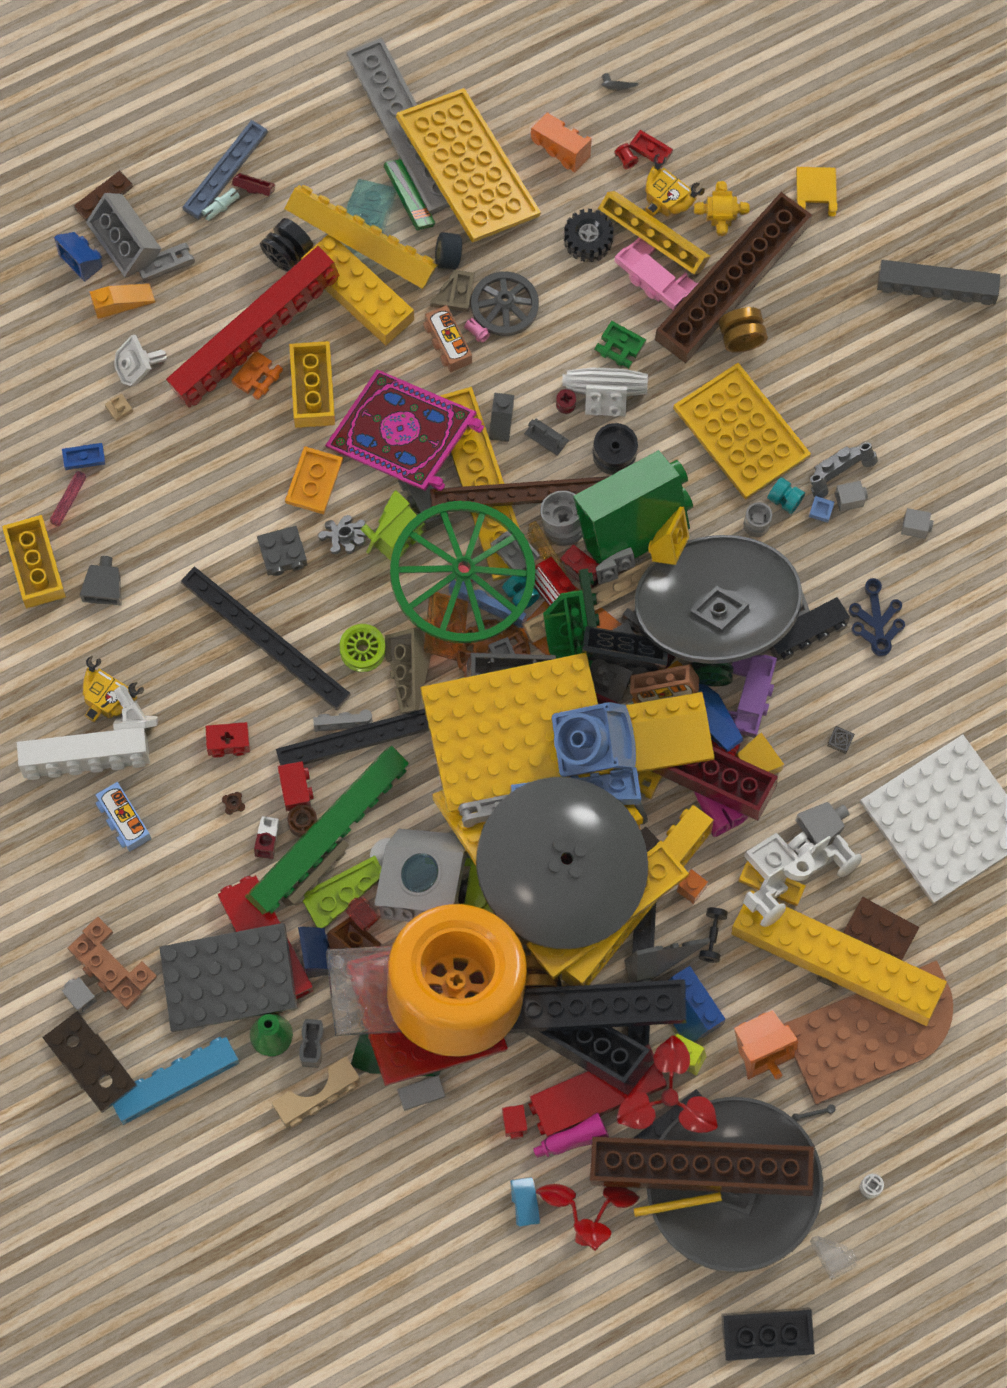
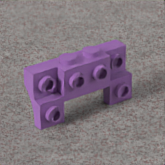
M755 655L732 663L734 667L732 674L746 677L737 712L728 711L741 735L755 738L762 715H767L769 704L766 703L767 696H772L774 688L771 680L777 660L775 657Z

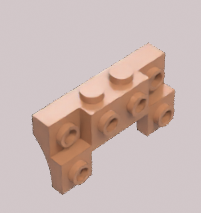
M97 917L82 931L83 934L68 947V950L84 966L82 970L90 978L94 976L99 981L97 983L98 987L104 993L109 991L128 1010L137 1002L149 985L157 979V976L143 961L131 972H128L102 946L113 934V931Z

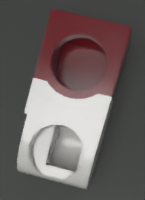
M261 817L254 846L255 857L274 859L279 818Z

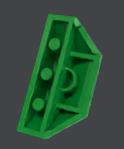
M583 591L561 593L543 613L548 651L551 655H556V659L581 654L585 627L588 626ZM588 660L589 667H591L593 660Z

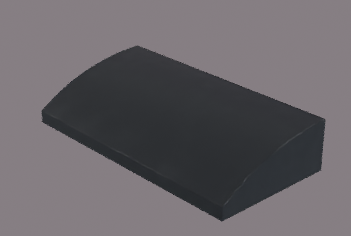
M809 1307L721 1314L726 1361L815 1355L812 1309Z

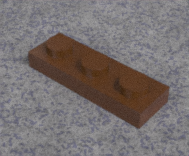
M119 170L76 203L74 209L87 221L104 193L124 195L133 188V185Z

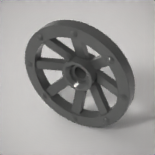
M501 271L484 277L474 288L471 297V311L476 322L483 328H487L489 333L498 336H512L525 331L536 319L539 309V298L533 284L524 276L514 272ZM500 281L501 291L499 292L489 285ZM506 281L515 282L518 285L508 291ZM523 289L530 296V298L514 297ZM482 291L495 297L478 301ZM515 304L532 306L528 316ZM495 305L485 319L479 309ZM512 311L522 322L510 326L509 312ZM499 312L503 313L504 327L491 323Z

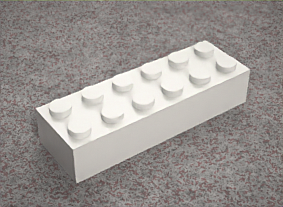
M144 727L17 742L18 766L23 777L28 780H37L40 776L54 778L65 773L79 775L82 771L97 773L107 768L121 770L124 769V766L139 768L144 767L145 764H150L148 739Z

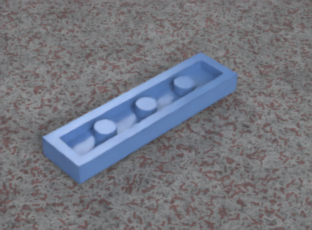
M453 580L449 585L450 595L453 592L456 583L455 580ZM462 582L457 598L470 604L465 583ZM474 590L480 609L501 619H506L512 613L496 599L489 597L484 591ZM525 612L522 613L514 625L523 628L522 623L526 622Z

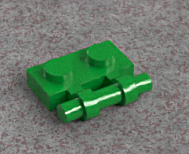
M611 321L601 336V340L607 343L605 346L597 343L594 350L599 352L600 356L614 360L618 366L630 369L633 362L627 359L628 355L636 358L645 345L646 339ZM613 346L622 351L620 355L611 350Z

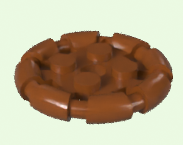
M498 619L483 620L485 630L500 623ZM477 625L474 627L470 626L464 633L479 632ZM512 625L503 634L485 641L459 643V649L456 650L457 665L459 670L464 672V677L466 678L467 661L471 653H488L489 644L508 637L509 641L512 639L517 641V644L512 646L515 654L531 655L529 642L522 636L523 632L515 625ZM468 646H474V647H473V652H472V651H468V650H467V647H468Z

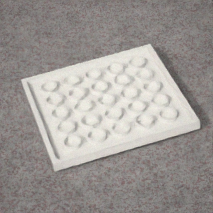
M964 735L959 736L860 800L861 805L932 904H935L1007 857V794Z

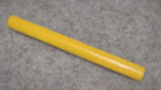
M718 1192L633 1208L635 1217L718 1202L722 1201L721 1193Z

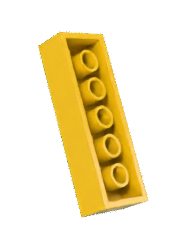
M325 236L301 258L302 260L314 248L319 246L334 261L340 276L335 284L326 287L325 290L385 346L414 321V310L340 241L332 236Z

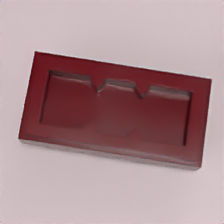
M238 173L232 181L233 186L246 189L248 193H259L270 196L275 191L276 186L274 183Z

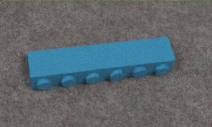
M218 1037L210 1042V1046L204 1049L199 1047L190 1053L191 1056L185 1059L181 1057L171 1063L172 1066L166 1069L159 1068L151 1073L152 1076L145 1080L144 1078L136 1080L137 1087L113 1105L122 1124L125 1125L240 1064L227 1037L223 1039Z

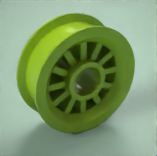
M357 624L351 626L343 633L340 639L339 647L342 661L351 670L369 672L376 669L384 660V637L372 625ZM360 645L368 647L365 651H359L357 648Z

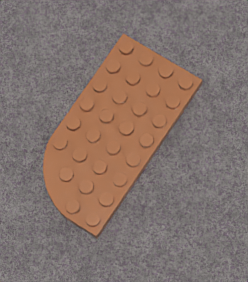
M937 961L919 968L946 981ZM946 983L945 989L927 1026L857 993L784 1023V1026L789 1025L798 1039V1047L795 1050L794 1059L815 1105L921 1062L931 1056L942 1044L950 1029L953 1017V997L950 987Z

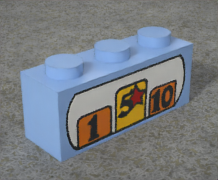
M118 782L95 794L98 800L95 804L101 814L105 812L108 816L106 822L111 831L116 830L119 834L116 838L122 848L127 847L128 851L131 852L151 840L148 830Z

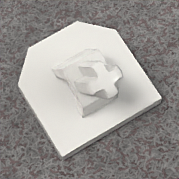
M131 335L116 351L114 367L123 384L136 386L151 370L150 365L166 361L167 356L163 350L146 353V350L142 349L137 336Z
M124 685L114 690L123 707L122 717L116 718L113 723L114 730L140 727L146 729L157 726L158 716H145L137 701H133Z

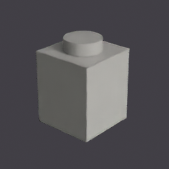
M861 481L837 485L835 490L839 511L863 507L865 500L868 498L867 490L865 487H862Z
M907 508L901 534L925 539L927 533H931L934 521L930 520L931 513Z
M80 977L76 980L73 978L64 985L63 994L79 1014L97 1002L95 996Z

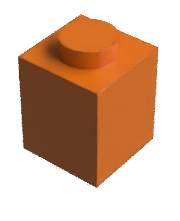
M691 869L688 872L689 876L678 885L677 892L694 904L707 888L708 881Z

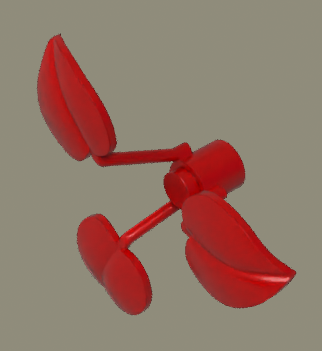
M672 1035L659 1045L654 1053L656 1068L662 1073L670 1072L669 1089L663 1091L660 1100L650 1103L647 1094L644 1092L630 1094L620 1105L617 1122L633 1129H645L655 1120V1110L651 1106L663 1104L668 1108H672L677 1105L684 1109L679 1114V1121L685 1129L696 1133L714 1131L717 1129L718 1124L713 1104L705 1097L696 1096L689 1099L686 1106L678 1101V1093L673 1090L674 1073L684 1074L688 1070L690 1055L686 1045L678 1037Z
M548 1184L537 1189L535 1193L539 1194L545 1202L555 1207H566L570 1204L574 1217L573 1227L576 1232L575 1242L582 1246H589L594 1251L611 1237V1230L606 1225L599 1223L607 1205L612 1203L615 1207L626 1208L636 1204L640 1198L639 1195L628 1188L605 1187L603 1196L607 1199L604 1201L593 1223L590 1219L578 1221L576 1203L573 1200L576 1198V1193L571 1188L561 1184Z

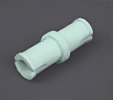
M231 188L221 197H216L211 205L202 210V215L205 216L211 212L205 218L210 221L221 211L225 212L230 204L240 198L238 192L233 195L236 190Z

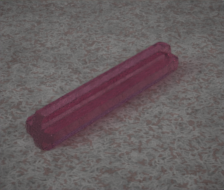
M77 471L74 474L50 518L51 524L55 526L61 525L86 480L84 473Z

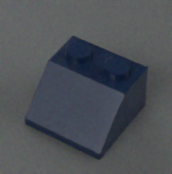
M298 927L307 977L313 978L332 974L331 968L335 967V962L332 959V955H329L328 952L329 942L327 934H325V928Z

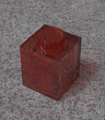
M364 897L354 898L348 904L349 908L345 911L364 931H368L381 918L378 911Z

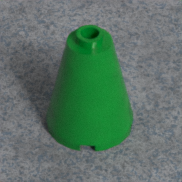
M266 1014L259 1017L250 1029L252 1046L258 1053L268 1057L283 1054L288 1050L292 1042V1027L284 1017L278 1014Z

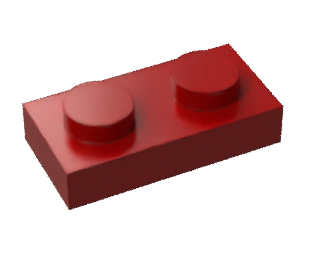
M642 130L638 131L629 144L630 149L654 162L655 155L660 154L658 158L660 164L665 157L668 160L673 153L671 147Z

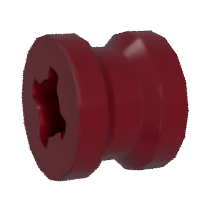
M569 389L561 390L556 396V408L563 414L572 413L576 407V395Z

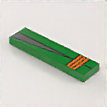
M402 160L385 162L383 167L416 231L434 227L435 221L422 201Z

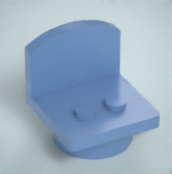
M608 702L552 715L554 745L557 752L559 772L562 777L611 768H635V738L626 705Z

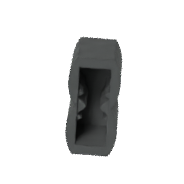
M305 1019L302 1025L303 1042L299 1050L301 1064L303 1067L318 1068L322 1061L323 1023L321 1020Z

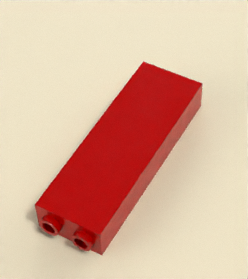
M256 875L253 877L246 876L239 881V884L233 887L228 885L218 893V898L235 932L280 924L275 912L262 914L245 897L259 882ZM288 939L296 1000L314 991Z
M649 1044V1045H647V1046H645V1047L648 1048V1049H650L651 1054H652V1058H653V1061H654V1053H653V1051H652V1049H651V1046H650V1044ZM654 1063L630 1094L644 1092L649 1096L667 1088L662 1072L656 1068ZM587 1071L531 1095V1102L528 1105L532 1115L537 1114L540 1120L536 1124L541 1136L546 1134L548 1138L553 1134L577 1126L597 1112L602 1116L619 1109L622 1102L629 1095Z

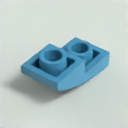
M527 1177L510 1180L512 1202L515 1203L516 1225L520 1227L539 1224V1208L533 1178Z

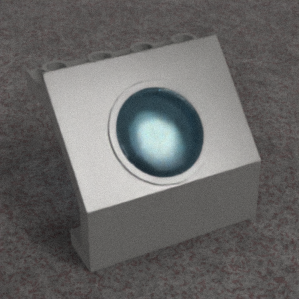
M410 829L397 830L385 847L374 904L379 906L381 919L409 922L428 909L448 904H459L458 896L465 860L470 858L455 834Z

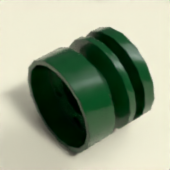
M733 662L717 664L691 663V667L699 677V684L720 687L729 685L733 681L732 673L734 667L731 665Z

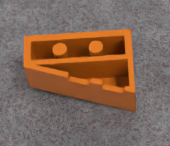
M546 113L531 128V139L536 145H541L545 148L551 157H556L561 161V164L566 169H571L575 173L590 158L592 138L589 136L583 138L578 135L579 131L577 129L569 130L564 127L565 122Z

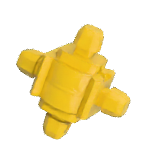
M718 181L716 183L715 191H712V197H707L706 204L704 202L694 204V214L703 215L706 213V220H711V226H716L718 236L727 235L728 226H731V221H736L737 214L747 215L750 212L749 203L740 202V204H737V197H732V191H727L725 181Z

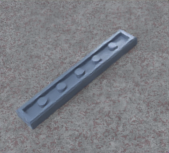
M251 120L182 207L183 211L200 220L203 216L202 210L211 205L214 199L219 196L267 135L268 130Z

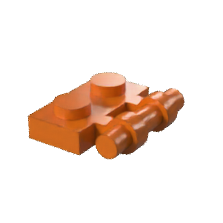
M257 351L251 355L231 381L232 384L247 394L252 389H255L253 397L259 400L262 395H266L269 391L270 385L279 379V374L283 371V368L280 365H276L273 370L269 369L272 361ZM263 375H265L266 379L262 383H259L258 381L262 378Z

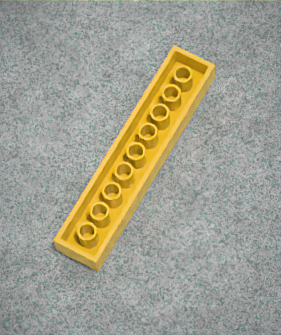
M694 805L689 810L686 808L679 817L680 822L676 826L673 824L666 833L667 838L663 841L683 867H685L709 837L714 820ZM656 902L562 972V980L570 986L590 985Z
M743 904L732 926L731 935L925 1026L928 1025L947 981L789 907H786L783 915L774 924L763 927L760 923L764 917L758 910L752 913Z

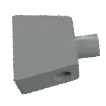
M826 802L800 812L795 820L802 831L808 836L809 841L816 845L828 836L831 837L830 843L839 835L845 827L842 819L850 814L845 805H841L834 810L831 804Z

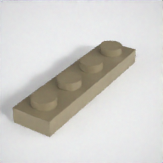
M344 839L335 841L337 843L336 847L329 853L325 852L321 856L323 860L315 868L311 867L307 871L309 875L301 883L297 882L293 886L294 891L287 898L283 897L281 899L285 906H296L301 903L305 898L304 894L317 886L319 883L317 880L330 872L332 869L331 865L335 860L339 861L346 854L345 850L349 845Z

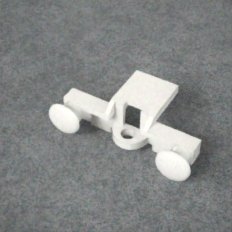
M775 833L748 850L744 855L765 880L759 891L754 894L750 891L746 894L743 903L752 913L758 910L764 917L760 925L768 927L774 924L785 912L786 905L784 903L779 904L775 898L787 891L788 887L784 884L787 877L795 881H803L832 861L840 867L837 876L845 877L858 867L862 860L861 854L855 855L848 847V843L840 835H837L829 846L827 845L831 839L830 836L814 845L810 851L799 857Z

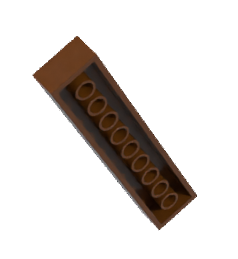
M780 192L656 329L655 341L684 363H687L717 330L719 319L728 312L733 311L810 226L812 214Z
M592 1137L590 1182L592 1186L813 1196L815 1151L814 1146Z

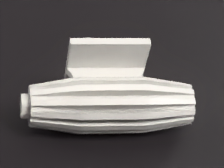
M590 367L567 370V374H563L562 386L575 393L586 395L585 415L626 416L627 397L647 394L648 374L617 368Z

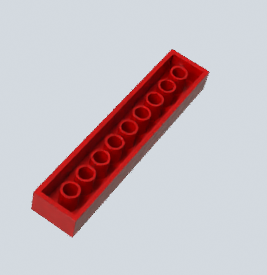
M319 246L314 248L166 378L175 394L188 408L192 405H197L202 400V396L207 392L213 391L217 387V383L222 379L228 378L235 367L244 364L251 353L260 350L267 339H272L283 325L286 326L292 321L293 316L298 312H303L307 308L308 303L313 299L319 298L326 287L336 283L340 275L334 261Z

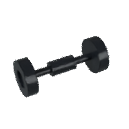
M716 907L707 908L706 916L714 919L713 927H710L708 937L710 938L709 950H701L699 952L698 958L700 960L711 963L720 962L721 955L713 952V946L718 936V920H726L728 911Z

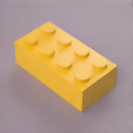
M330 341L289 344L295 428L335 425Z
M42 515L2 526L26 609L66 598Z

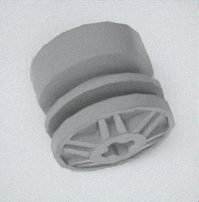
M557 491L549 494L541 504L540 514L543 530L547 539L554 544L560 546L571 545L583 537L573 498L576 495L575 493Z

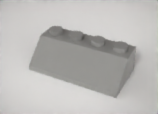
M104 193L86 223L123 276L129 277L152 264L161 251V247L123 194Z

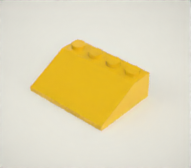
M702 692L626 705L635 738V767L637 768V773L714 760Z

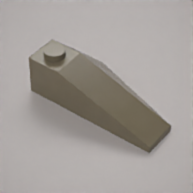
M416 628L385 635V656L387 662L391 664L392 671L390 675L391 679H395L397 686L395 693L400 712L403 714L419 710L422 698L420 687L425 685L432 654V636Z

